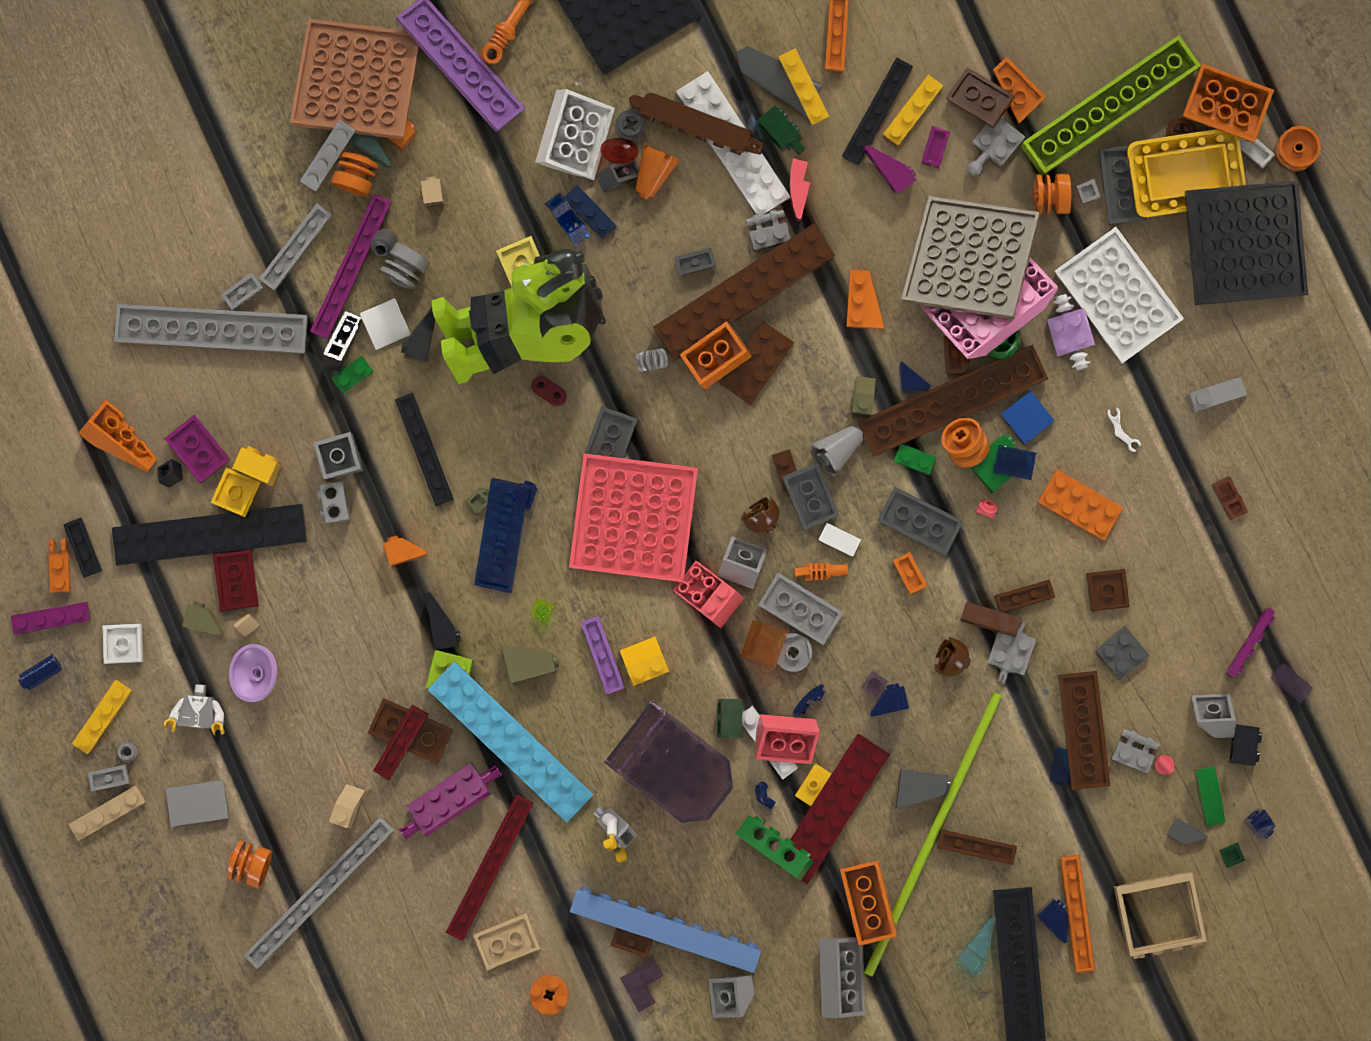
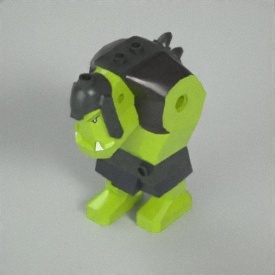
M561 249L548 255L535 257L533 264L525 263L512 272L511 288L487 295L471 297V306L464 309L456 310L444 297L432 300L434 318L446 338L441 340L442 354L458 384L468 382L474 373L491 369L492 373L496 374L520 360L570 362L590 345L597 325H604L607 321L603 316L601 303L603 295L601 289L597 287L596 279L591 275L587 265L582 264L585 262L582 251L575 252L570 249ZM473 339L475 345L466 348L459 341Z

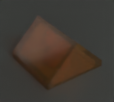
M752 620L740 657L775 668L788 632L766 623Z

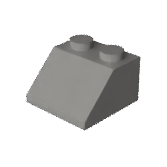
M732 536L717 576L753 589L768 549Z

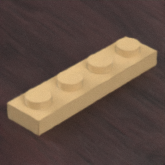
M136 785L73 821L69 826L76 839L80 841L146 803V800Z

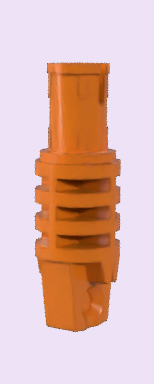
M830 563L804 564L803 568L794 569L795 578H805V581L828 580L831 576H848V565H830Z

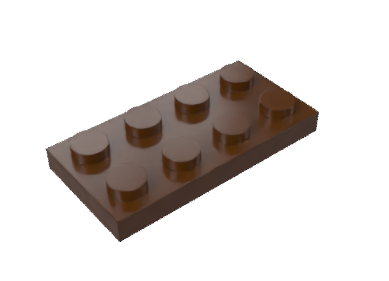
M762 321L745 345L752 357L724 376L719 384L751 405L794 342Z
M383 698L368 730V734L389 743L409 709ZM427 717L408 752L439 764L454 729Z

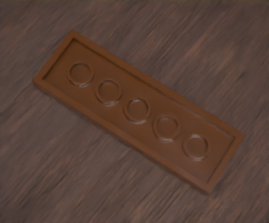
M1097 671L1058 675L1071 790L1110 786Z

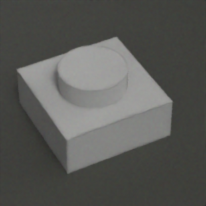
M1094 179L1075 187L1082 205L1101 197Z

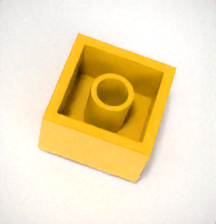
M250 446L247 449L241 447L232 468L273 487L282 467L278 464L279 460L268 454H265L263 457L260 455L261 452Z

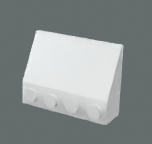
M568 89L556 90L535 163L594 180L615 108Z

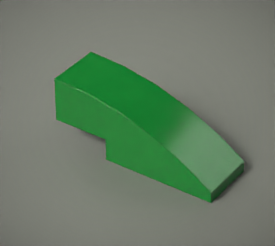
M1215 766L1193 770L1206 827L1224 823V809Z

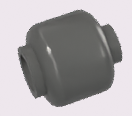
M388 229L378 230L370 243L373 253L380 257L390 256L391 249L398 242L396 235Z

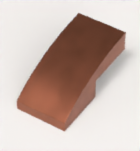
M1230 476L1212 484L1230 520L1248 512Z

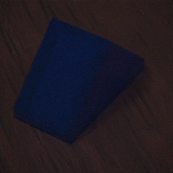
M904 362L899 364L901 393L928 391L931 385Z

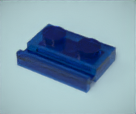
M998 445L993 473L1031 481L1037 453Z

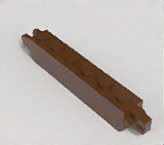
M650 92L645 97L632 95L629 98L630 105L639 108V113L644 114V119L652 122L655 119L662 121L660 125L670 129L673 125L679 128L678 132L689 135V132L696 134V139L704 142L709 139L714 141L712 145L722 149L724 146L731 148L730 152L741 156V153L747 154L748 152L761 155L764 148L762 142L753 138L754 135L751 130Z

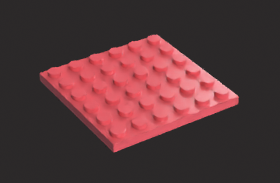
M584 453L569 568L684 582L698 468Z

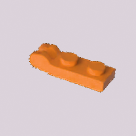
M62 538L60 542L62 554H56L55 540L49 539L50 593L71 591L70 562L66 538Z

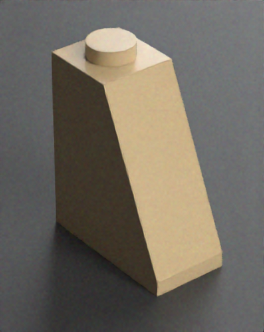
M346 784L334 805L329 822L345 828L353 827L365 790Z

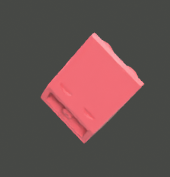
M697 561L684 575V582H679L672 590L719 628L725 624L744 600V597Z

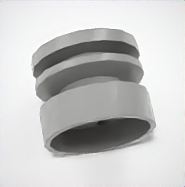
M396 242L390 251V254L396 260L393 262L385 259L384 262L391 268L381 266L380 271L393 283L414 291L416 285L410 280L419 282L420 279L414 274L415 271L425 273L430 261L414 250Z

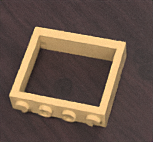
M1184 872L1114 887L1128 956H1133L1134 959L1144 958L1147 953L1152 952L1153 955L1163 954L1166 949H1171L1172 952L1183 950V946L1190 945L1193 948L1201 946L1202 942L1207 941L1192 872ZM1185 882L1197 936L1133 948L1122 894Z

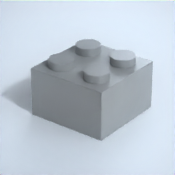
M351 432L313 442L325 481L363 471L354 436Z

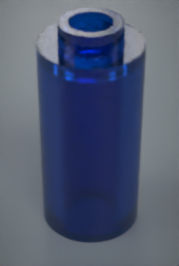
M51 654L19 674L20 679L18 681L24 690L27 688L30 691L62 671L63 668L58 659Z

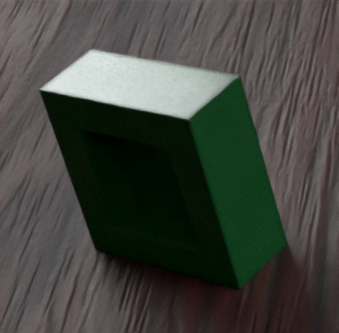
M1237 842L1219 850L1226 868L1245 861Z

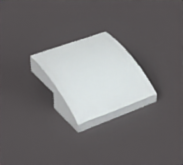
M395 298L360 313L376 350L406 338L411 334Z

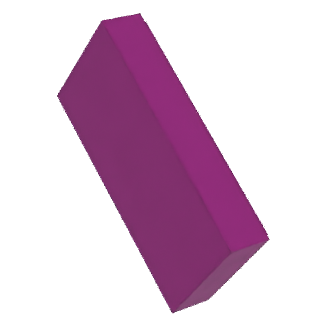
M934 126L931 127L921 161L922 164L940 168L950 131Z

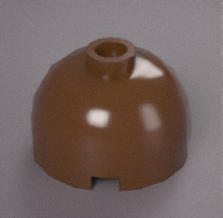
M764 497L749 507L752 509L747 514L744 511L741 516V521L750 531L755 533L766 531L769 533L776 528L775 524L780 514L773 498L770 497L768 499Z
M948 637L949 640L945 639L936 653V658H939L938 664H935V670L941 675L952 677L961 674L967 669L971 660L967 646L958 639Z

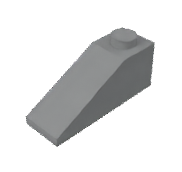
M1239 377L1192 392L1186 397L1192 414L1244 397L1247 393L1242 379Z

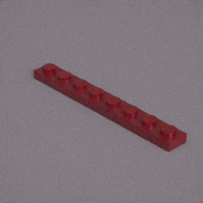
M516 794L445 933L461 941L464 940L534 802Z

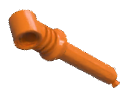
M518 0L505 22L495 25V34H492V38L490 37L479 53V57L486 65L497 63L501 59L503 50L506 49L505 46H508V42L515 39V27L532 0ZM488 50L494 52L493 60L487 57Z

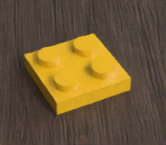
M226 468L211 503L246 517L261 482Z

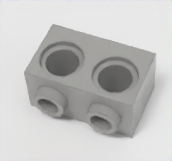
M341 481L320 485V490H317L319 502L322 501L323 509H320L322 521L325 520L327 524L350 521L345 483ZM330 489L336 490V496L333 499L327 497V492ZM339 508V515L336 518H332L330 516L331 509Z

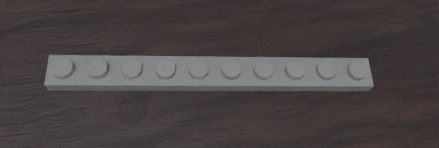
M379 817L243 956L258 969L373 853L394 829L382 817Z

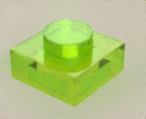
M537 598L530 616L548 623L555 605Z

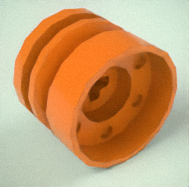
M341 152L340 158L344 161H338L337 165L343 168L344 171H334L331 184L347 192L368 197L372 183L366 180V177L375 178L376 174L370 170L377 171L379 165L360 154Z
M1041 174L1035 176L1033 204L1036 212H1040V215H1042L1044 206L1046 215H1049L1051 206H1054L1056 214H1070L1071 180L1069 174H1056L1054 183H1051L1049 174H1045L1044 183Z
M240 840L229 859L227 879L233 880L236 876V882L240 883L244 876H247L246 885L259 889L266 877L272 857V850L260 846L254 854L252 853L253 844L249 843L245 849L246 842Z

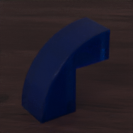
M558 193L544 203L575 246L591 235L561 193Z

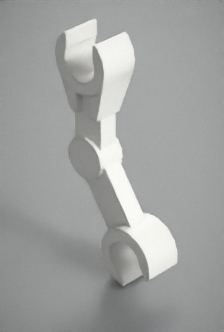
M1116 407L1117 415L1113 417L1109 409L1107 416L1114 427V435L1127 444L1129 451L1136 452L1131 447V443L1135 442L1138 446H1141L1140 441L1131 439L1121 429L1120 410Z

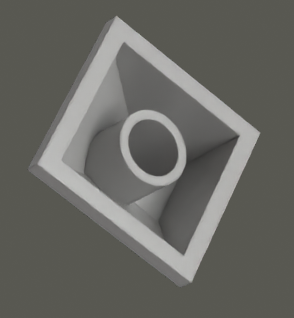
M1230 694L1191 695L1197 726L1214 738L1234 737L1236 718Z
M752 975L708 979L713 1018L743 1017L754 996Z

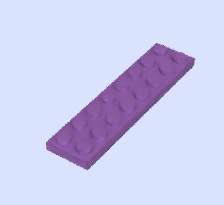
M429 0L416 1L396 17L395 20L495 132H498L525 110V107Z

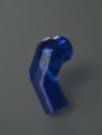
M759 782L755 787L756 799L771 810L776 801L767 796V783Z

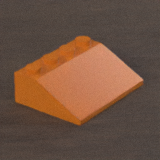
M1202 63L1194 79L1182 117L1255 143L1274 90Z

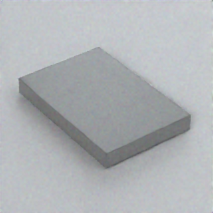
M224 780L166 788L171 827L229 818Z

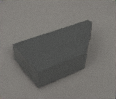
M1177 818L1167 833L1169 837L1184 845L1207 839L1208 837L1206 834Z

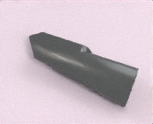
M748 46L737 51L740 69L744 75L807 117L779 60ZM811 79L819 94L823 84Z

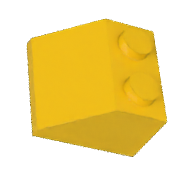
M656 637L620 650L633 686L669 672Z

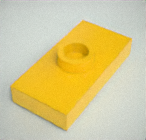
M815 763L795 796L812 806L832 773Z

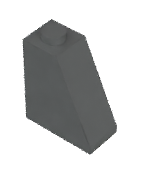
M900 769L896 808H903L945 795L946 791L950 790L951 780L948 779V775Z

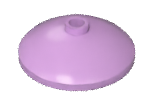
M249 644L239 649L234 655L229 668V681L233 692L240 699L247 702L261 701L271 693L277 679V664L273 654L266 647L258 644Z

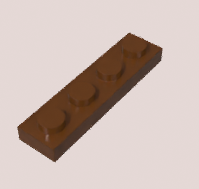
M941 829L937 848L1013 865L1017 846Z

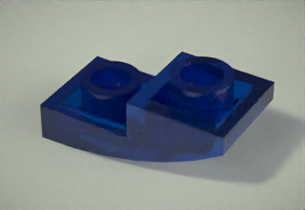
M820 684L809 691L799 701L792 713L800 716L801 713L805 714L810 705L807 703L808 700L816 703L817 700L821 701L826 692L822 690L824 685Z

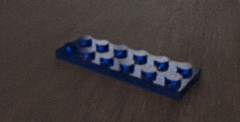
M497 478L491 479L474 582L475 586L512 593L530 486Z

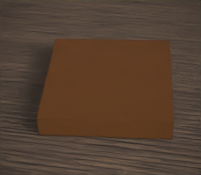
M1125 569L1086 573L1091 611L1130 607Z

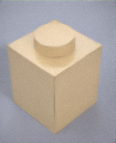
M435 176L426 177L425 181H421L425 207L444 204L440 178L436 179Z

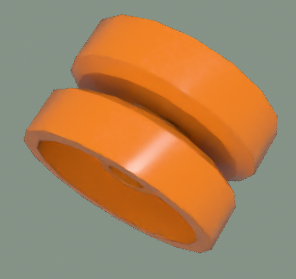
M1291 127L1277 140L1274 148L1275 159L1287 171H1303L1314 163L1320 155V139L1309 127Z
M959 418L952 421L942 433V445L952 462L957 466L963 468L975 466L982 462L989 453L990 444L980 424L974 419Z

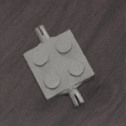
M1024 620L1021 627H1019L1016 637L997 633L987 663L997 666L1001 670L997 680L1001 682L1004 675L1002 683H1005L1008 673H1017L1023 676L1025 674L1036 639L1023 633L1026 624Z

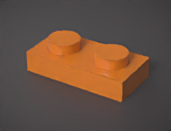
M910 552L893 560L910 595L927 586Z

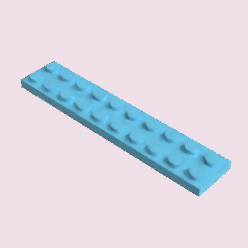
M455 661L428 688L431 694L566 822L594 795Z

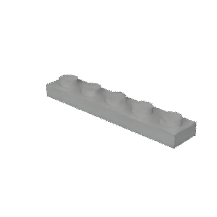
M316 203L259 280L276 291L331 219L332 214Z

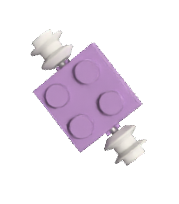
M1067 294L1057 296L1056 301L1053 302L1058 304V308L1055 311L1062 313V315L1047 321L1057 356L1073 352L1070 360H1073L1075 364L1072 368H1076L1078 371L1088 368L1087 364L1090 363V361L1085 359L1088 353L1081 352V349L1094 346L1095 342L1085 308L1070 312L1074 305L1069 304V300L1072 297H1067Z

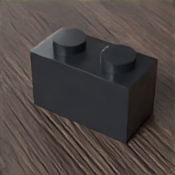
M1236 724L1235 735L1231 741L1229 763L1255 766L1256 762H1259L1260 751H1257L1258 743H1261L1262 732H1259L1260 727Z

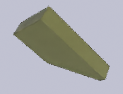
M478 488L465 502L479 515L504 491L502 489Z

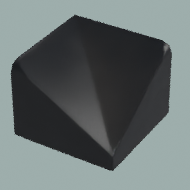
M170 459L157 467L160 484L171 487L183 480L180 463Z

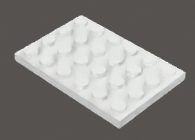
M1117 227L1054 271L1081 309L1085 308L1087 318L1121 364L1184 319Z

